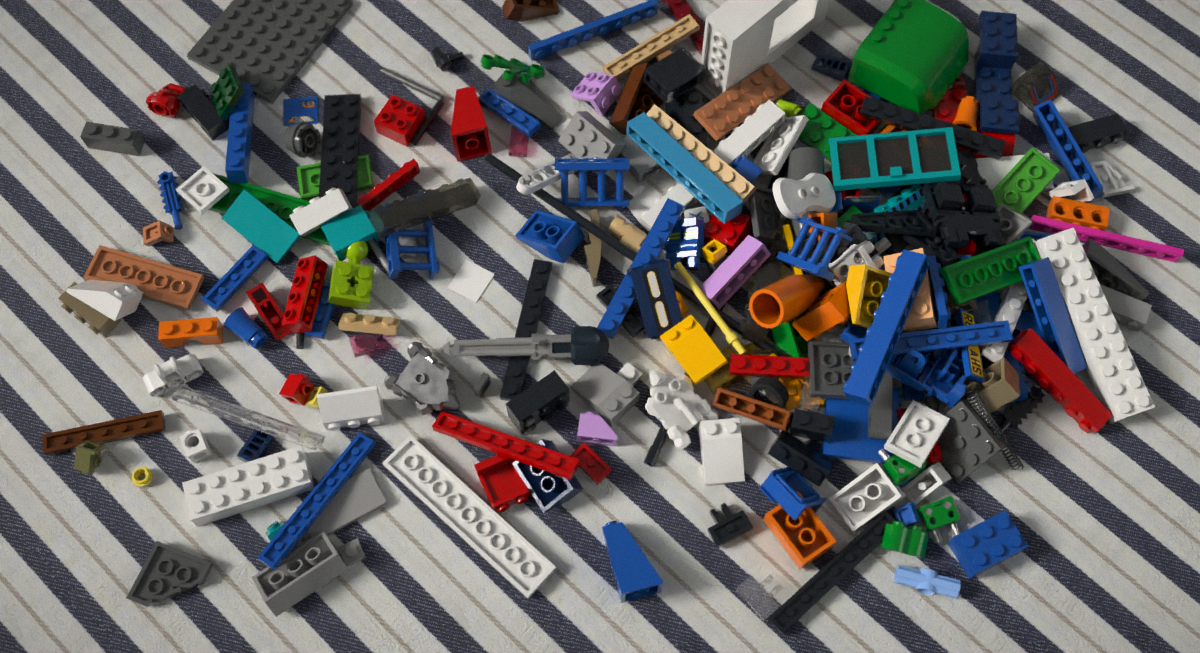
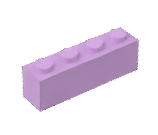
M748 235L699 288L712 305L721 309L771 254L763 243Z

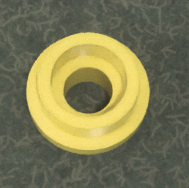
M146 467L137 468L132 474V481L138 487L149 485L153 479L151 470ZM142 475H146L145 479L140 480Z

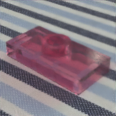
M513 126L511 127L509 156L527 157L529 137Z

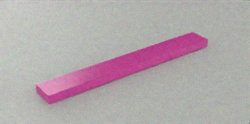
M1037 215L1031 217L1030 221H1032V224L1028 228L1056 234L1074 227L1080 241L1087 242L1089 239H1092L1101 246L1175 263L1184 255V249Z

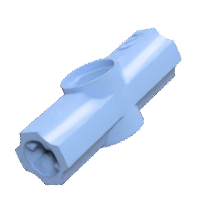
M898 564L894 575V583L916 588V591L923 594H939L956 599L960 591V580L938 575V572L931 569L923 568L918 570Z

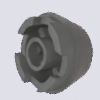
M309 122L292 125L286 130L284 137L285 146L289 151L301 158L312 157L317 153L315 152L317 143L320 144L321 142L320 132Z

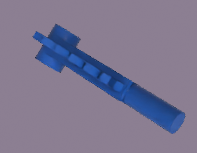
M164 171L158 175L159 180L157 181L161 185L158 189L163 191L160 196L165 197L161 202L166 204L163 207L166 209L165 213L172 215L175 229L179 230L183 228L179 214L181 209H183V202L179 201L182 196L178 195L176 191L178 183L175 180L177 177L173 176V172L168 173Z

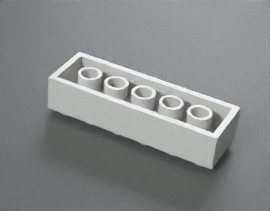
M301 445L182 483L190 521L197 527L313 490L315 487L307 454Z

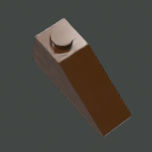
M505 0L502 5L506 20L526 21L559 14L560 12L556 0Z

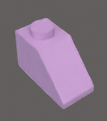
M594 412L580 413L577 433L578 442L617 446V435L600 415Z

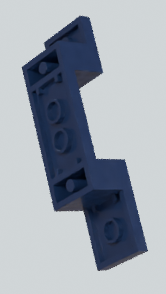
M981 11L980 44L974 56V98L979 100L977 121L980 120V131L1016 135L1019 132V100H1012V67L1018 57L1017 14Z

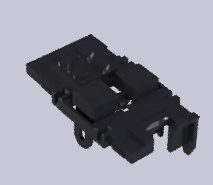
M918 147L921 173L951 170L948 149ZM957 150L961 180L920 184L926 200V204L921 212L929 221H933L935 228L940 229L946 247L964 248L970 239H974V243H977L983 237L982 242L974 252V256L1007 245L1000 232L1003 225L999 223L1000 217L996 209L997 203L993 192L989 189L988 185H985L987 183L986 179H983L979 174L978 164L973 151ZM963 194H966L967 200H964Z

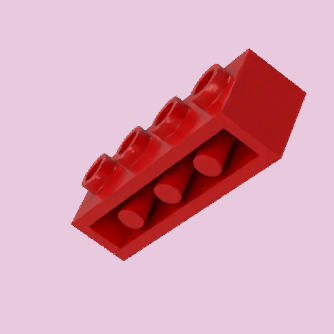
M316 255L301 258L297 263L281 326L294 334L312 330L328 264Z

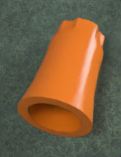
M973 96L963 98L952 124L977 131L979 100Z

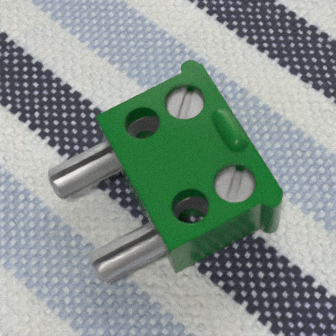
M884 449L878 451V454L885 461L883 469L895 482V486H899L921 474L927 465L925 461L920 468L897 455L890 457Z
M949 496L917 509L926 532H932L936 543L943 541L938 530L940 527L950 524L954 536L961 533L956 522L960 520V517L953 504V497Z

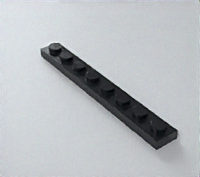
M865 96L859 113L861 116L908 131L953 127L957 147L997 160L1002 156L1004 140ZM945 134L926 136L947 143Z
M537 259L533 261L515 338L532 337V334L537 332L553 266L552 262ZM510 356L500 400L510 401L522 393L531 356Z
M886 510L768 617L767 620L781 636L882 543L886 524H893V521H895Z

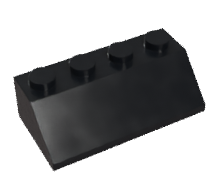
M687 91L669 103H665V113L707 147L705 128L693 116L694 112L703 106L701 91Z

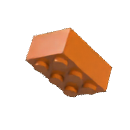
M847 280L818 297L809 310L798 315L792 322V325L806 341L813 337L817 339L824 331L830 332L838 323L842 325L850 319L849 314L851 313L846 288Z
M798 491L797 494H798L801 498H803V496H802V495L800 494V492ZM778 505L767 512L763 519L799 570L833 548L837 542L811 507L806 508L798 519L794 521Z

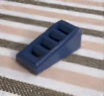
M818 54L811 69L842 82L846 78L852 63ZM820 61L823 62L822 66L818 65Z
M259 424L243 445L237 457L244 462L264 457L277 432ZM260 432H264L268 434V437L266 438L259 434ZM256 439L264 441L263 444L256 442ZM253 445H255V446L259 447V449L256 450V449H253L252 447H253ZM249 452H252V453H254L255 455H254V456H250V455H248V454H249Z

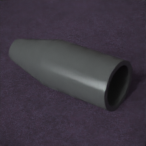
M801 147L789 153L787 157V178L801 180L809 173L825 175L824 153L821 150L812 147ZM809 211L803 214L800 218L804 219L805 216L808 217V214L819 212ZM780 212V220H785L787 217ZM791 219L797 238L803 224L795 219ZM808 231V233H807V235H806V237H805V239H804L803 242H807V240H808V238H809V236H810V234H811V233H809V231Z

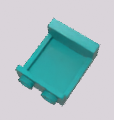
M361 205L320 225L324 236L339 261L347 259L344 252L348 246L357 241L366 242L372 238L376 242L380 241L378 226L376 223H371L372 217L368 210L364 211Z

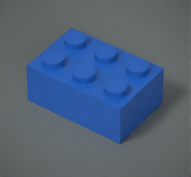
M1006 510L954 536L948 542L949 547L969 579L1019 554L1028 547V544Z

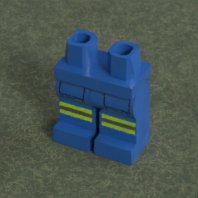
M688 218L677 221L666 242V259L670 260L672 270H677L674 266L678 262H681L683 265V260H687V268H700V258H704L701 249L704 247V220Z

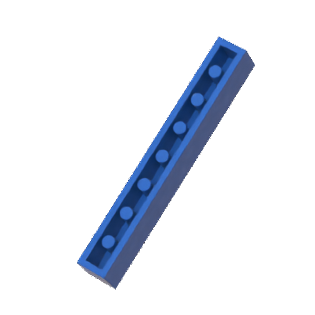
M903 249L901 256H898L894 273H891L889 276L887 290L882 293L881 304L874 312V321L867 329L866 340L859 348L858 359L851 367L850 378L844 384L843 391L848 400L872 406L930 263L926 254Z

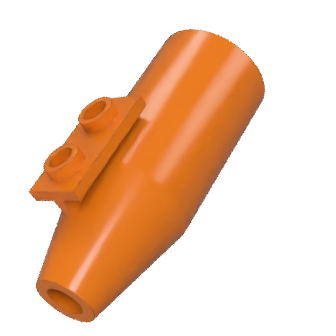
M790 275L768 285L751 296L749 301L751 316L757 324L764 328H774L782 323L786 324L811 308L824 291L825 281L816 275Z

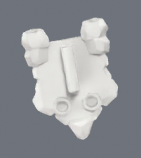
M657 370L650 371L651 397L648 398L645 408L649 415L655 416L662 422L665 430H668L669 438L674 440L675 447L682 450L691 443L687 431L701 419L702 421L718 420L719 413L712 409L711 404L706 399L702 400L698 393H694L692 381L685 374L675 375L674 378L673 375L663 374Z

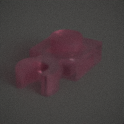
M369 333L350 337L354 357L374 353L373 348H385V341H377L383 339V334H375L371 338Z

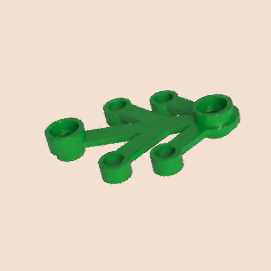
M483 54L481 58V67L491 70L492 67L509 69L504 70L503 78L512 81L514 75L521 73L519 81L528 84L531 78L540 79V77L545 75L544 67L538 64H531L530 67L518 59L511 58L509 61L499 55L493 57Z

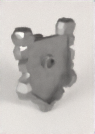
M416 341L411 343L407 349L410 358H412L400 375L395 373L387 375L384 379L385 387L388 390H393L395 395L403 396L405 399L410 400L412 405L415 406L416 412L421 415L431 413L433 409H459L460 402L456 396L455 384L452 383L456 377L455 369L451 365L438 363V360L432 357L431 351L428 348H424L422 343Z

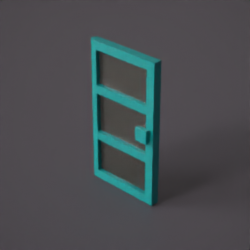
M953 127L829 138L828 141L834 191L961 180Z

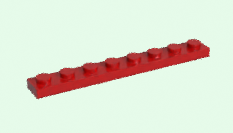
M443 411L432 425L433 430L569 480L572 479L580 466L579 459Z

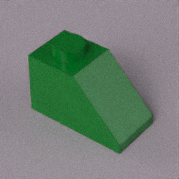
M793 321L771 328L776 346L792 357H808V343L792 325Z

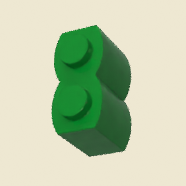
M893 521V524H886L881 548L910 556L925 557L929 533L923 532L922 527L911 525V528L905 527L906 523Z

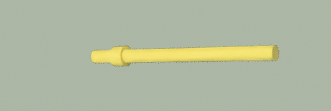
M676 263L674 267L725 334L727 342L733 345L740 355H744L747 351L740 343L738 335L731 331L682 263Z

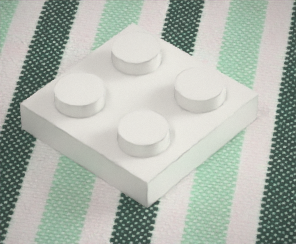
M205 166L200 168L176 189L177 193L202 215L230 191Z

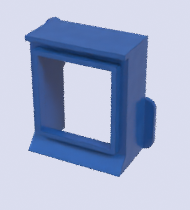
M789 467L773 470L759 487L771 502H777L794 521L808 507H811L816 514L828 499L821 498L820 494L800 474ZM798 491H799L800 494L803 496V498H801V497L797 494Z

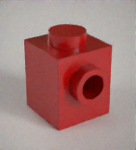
M302 373L298 375L289 374L279 394L290 403L305 406L315 385L309 381L310 378Z

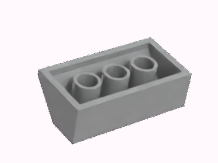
M323 530L292 550L276 570L266 567L254 575L252 579L264 602L277 617L348 568Z

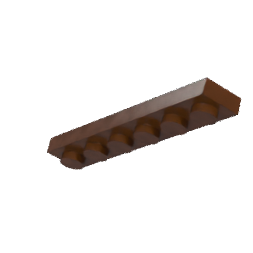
M159 410L42 434L43 453L51 455L75 450L78 445L85 441L104 444L166 431L164 412Z

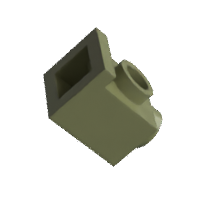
M85 441L76 447L74 469L80 470L84 474H93L95 469L101 464L102 456L100 455L101 451L105 449V445L91 441Z

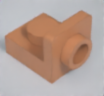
M160 220L143 227L144 245L152 246L161 241L173 243V227Z

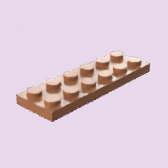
M767 63L696 110L693 116L717 142L732 132L734 128L742 125L744 120L749 115H753L762 103L765 104L768 100L774 103L789 93L791 87Z
M99 245L83 277L86 281L99 280L133 284L140 291L144 292L142 297L185 310H190L204 280L202 274Z

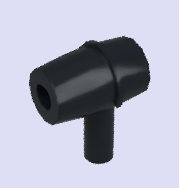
M436 47L431 52L436 66L443 72H447L453 67V61L464 58L462 51L447 55L440 47Z

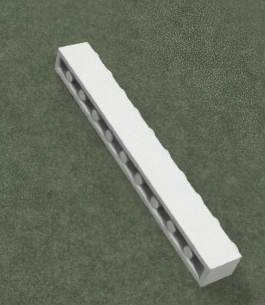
M770 100L765 104L762 103L753 115H749L740 127L734 128L731 135L727 139H722L718 147L711 151L733 168L732 163L737 157L742 155L747 157L784 122L785 112ZM680 183L672 185L666 195L659 197L655 201L654 206L642 213L640 217L641 226L648 232L650 231L667 198L685 206L684 210H689L698 200Z

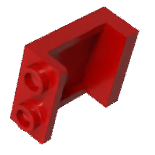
M500 454L474 464L492 509L499 513L508 510L509 506L513 504H523L531 497L529 488H527L512 464L515 460Z

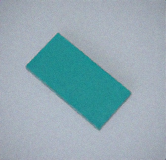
M245 189L221 218L277 264H280L301 237L297 230Z

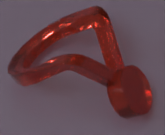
M959 75L957 78L960 81L955 82L953 87L949 89L950 91L966 90L965 79Z

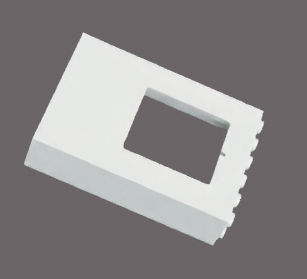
M829 0L726 1L705 20L701 65L706 69L704 81L700 84L717 97L767 63L771 65L825 20Z

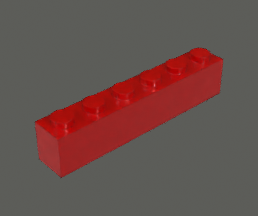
M1032 328L1021 331L1007 346L1011 351V355L1025 366V370L1038 380L1039 385L1052 395V399L1065 409L1066 414L1078 423L1081 430L1086 433L1097 432L1110 419L1112 414Z

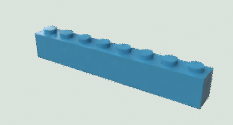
M643 112L627 122L626 135L723 224L741 214L742 199L733 193L726 184L722 183L713 172L704 167L702 162L698 161L688 150L684 149L676 139H673L664 128L655 123L651 117Z

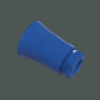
M243 307L234 310L227 317L223 325L224 328L236 334L254 349L262 346L268 337Z

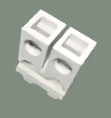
M865 240L859 245H851L842 256L833 263H829L828 267L830 268L828 271L835 274L832 281H835L834 284L836 286L847 280L849 266L866 264L880 269L884 264L883 259L879 255L875 254L872 258L869 256L875 249L870 241Z

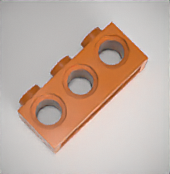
M1053 196L1047 207L1046 218L1105 231L1108 227L1110 207Z

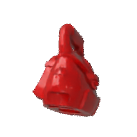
M170 83L159 89V91L153 92L146 99L148 109L155 114L175 118L180 107V100L177 96L186 91L185 87Z

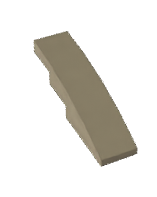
M590 210L591 222L601 228L598 210ZM587 231L589 245L584 246V255L594 287L597 286L600 272L602 240Z

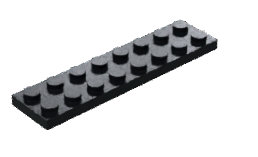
M361 94L325 95L319 197L325 196L326 191L332 188H339L345 193L352 208L357 207Z

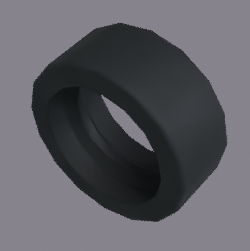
M762 377L751 388L749 397L784 408L789 399V394L781 381L772 377ZM759 389L771 391L777 397L778 403L773 404L765 401L761 397Z

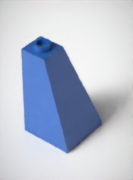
M611 521L606 523L602 527V533L621 603L660 593L663 585L662 579L623 522Z

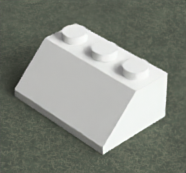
M377 386L317 394L321 420L326 430L337 431L342 427L357 428L363 424L377 425L385 421L383 399Z

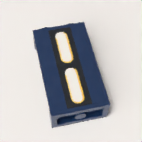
M661 259L627 270L628 277L632 279L646 331H644V335L647 338L658 339L662 334L683 320L668 262Z

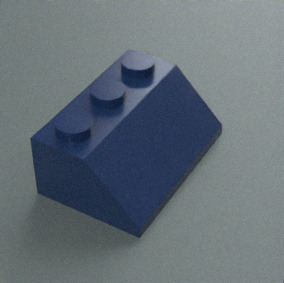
M541 439L536 443L539 446L559 452L552 440ZM519 461L512 463L543 513L568 502L583 490L575 475L569 480Z

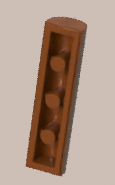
M719 387L712 403L713 407L784 431H788L793 419L792 411Z

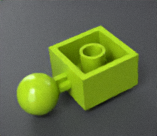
M357 241L348 246L344 252L349 262L336 260L332 268L328 303L365 310L370 303L374 267L360 265V261L368 254V245L364 241Z

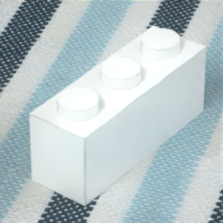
M332 188L326 191L325 196L321 198L315 197L310 200L309 205L295 208L293 210L294 213L289 216L299 235L306 236L321 228V224L353 208L342 189Z

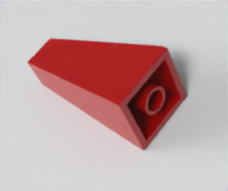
M474 85L456 90L451 136L457 162L489 153L492 154L487 125Z

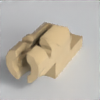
M617 215L611 222L608 232L612 233L621 243L638 253L647 237L646 233L635 227L632 223L626 225V220Z

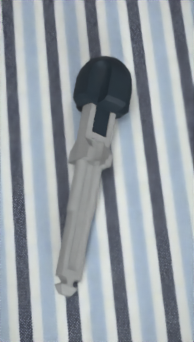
M574 326L571 329V335L535 333L532 334V337L454 340L453 345H450V341L444 344V353L449 356L450 352H453L455 356H532V360L571 357L574 365L598 363L607 355L609 350L607 336L604 332L592 326Z

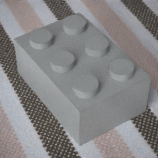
M576 111L558 140L577 158H617L626 145L588 111Z

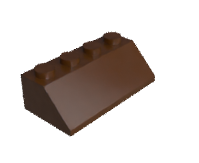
M648 62L633 66L609 122L611 126L623 135H626L628 121L643 112L647 114L654 104L659 108L662 106L663 100L643 82L645 69L651 66Z

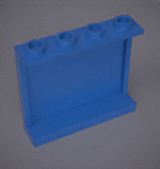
M892 387L891 434L899 423L896 409H899L902 405V395H899L900 388ZM825 398L824 414L834 416L835 420L830 443L822 442V455L828 459L833 457L885 463L878 454V451L884 449L887 440L868 438V405L848 399ZM884 449L890 457L895 455Z

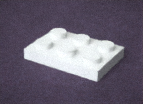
M913 400L885 443L884 449L921 468L949 423L950 418Z

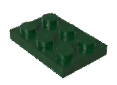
M227 64L226 68L221 70L219 79L210 88L218 115L224 120H227L245 92L235 67Z

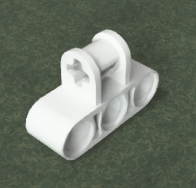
M188 354L177 360L172 356L170 360L164 363L155 364V370L145 374L143 380L149 395L155 397L198 378L203 374V369L195 354Z

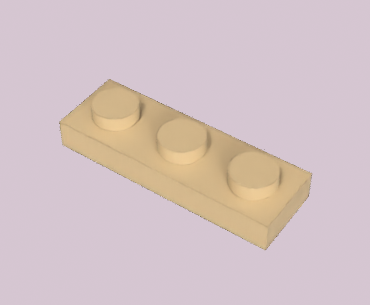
M343 313L339 322V330L396 336L400 326L399 318Z

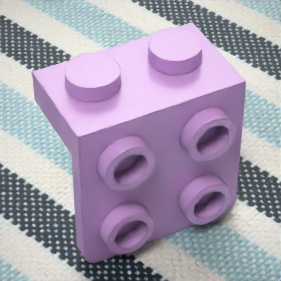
M589 72L579 85L574 88L571 97L591 102L597 114L604 115L623 90L614 75Z

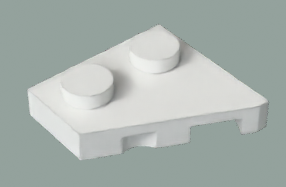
M1106 161L1089 163L1104 188L1101 198L1131 193L1135 189L1133 185H1126L1121 180L1122 175L1113 170L1112 166Z

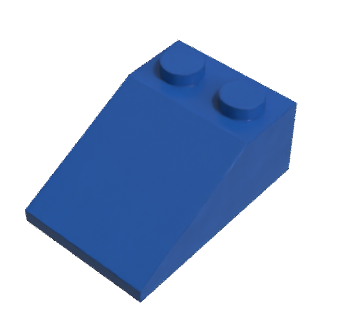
M539 210L532 214L515 235L518 240L547 258L561 263H565L585 237L576 221Z

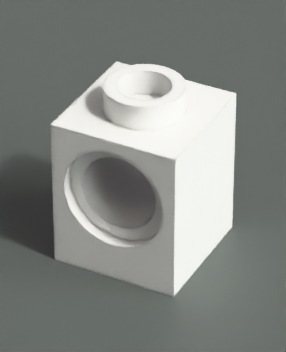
M199 428L190 429L180 436L187 457L193 463L212 455L205 435ZM195 441H199L197 446L192 447Z

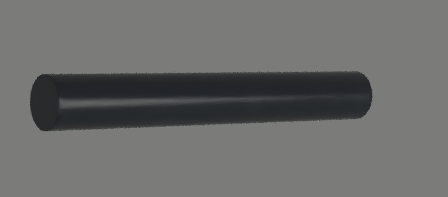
M438 100L411 139V143L417 145L444 105L443 101Z

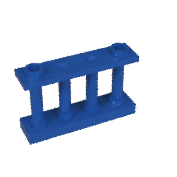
M555 158V170H559L561 173V198L557 199L568 207L614 206L615 208H625V206H629V197H624V172L629 170V158ZM570 170H577L579 172V198H568V172ZM588 170H596L598 172V197L587 198ZM607 170H614L616 172V197H605V172Z
M386 203L382 211L389 279H397L402 270L429 271V279L433 280L440 270V264L436 260L432 227L434 215L430 211V205L425 206L422 214L397 213V211H394L392 203ZM397 220L423 221L424 230L399 229L396 227L395 222ZM424 237L426 246H401L398 244L397 238ZM400 253L427 254L428 263L402 262L399 259Z
M806 216L804 219H795L803 224L791 250L787 254L779 251L776 258L793 267L832 281L835 274L828 271L830 268L828 265L841 239L852 242L853 238L846 235L847 231L840 227L833 229L817 224L815 220ZM809 229H813L801 254L797 255ZM823 232L811 258L807 259L819 233ZM830 236H834L821 263H818Z

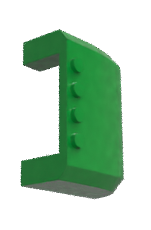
M895 0L859 46L853 58L848 81L902 108L920 114L927 110L931 111L936 108L968 63L969 39L966 28L959 18L928 0Z

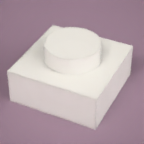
M628 362L617 373L632 386L642 377V373Z

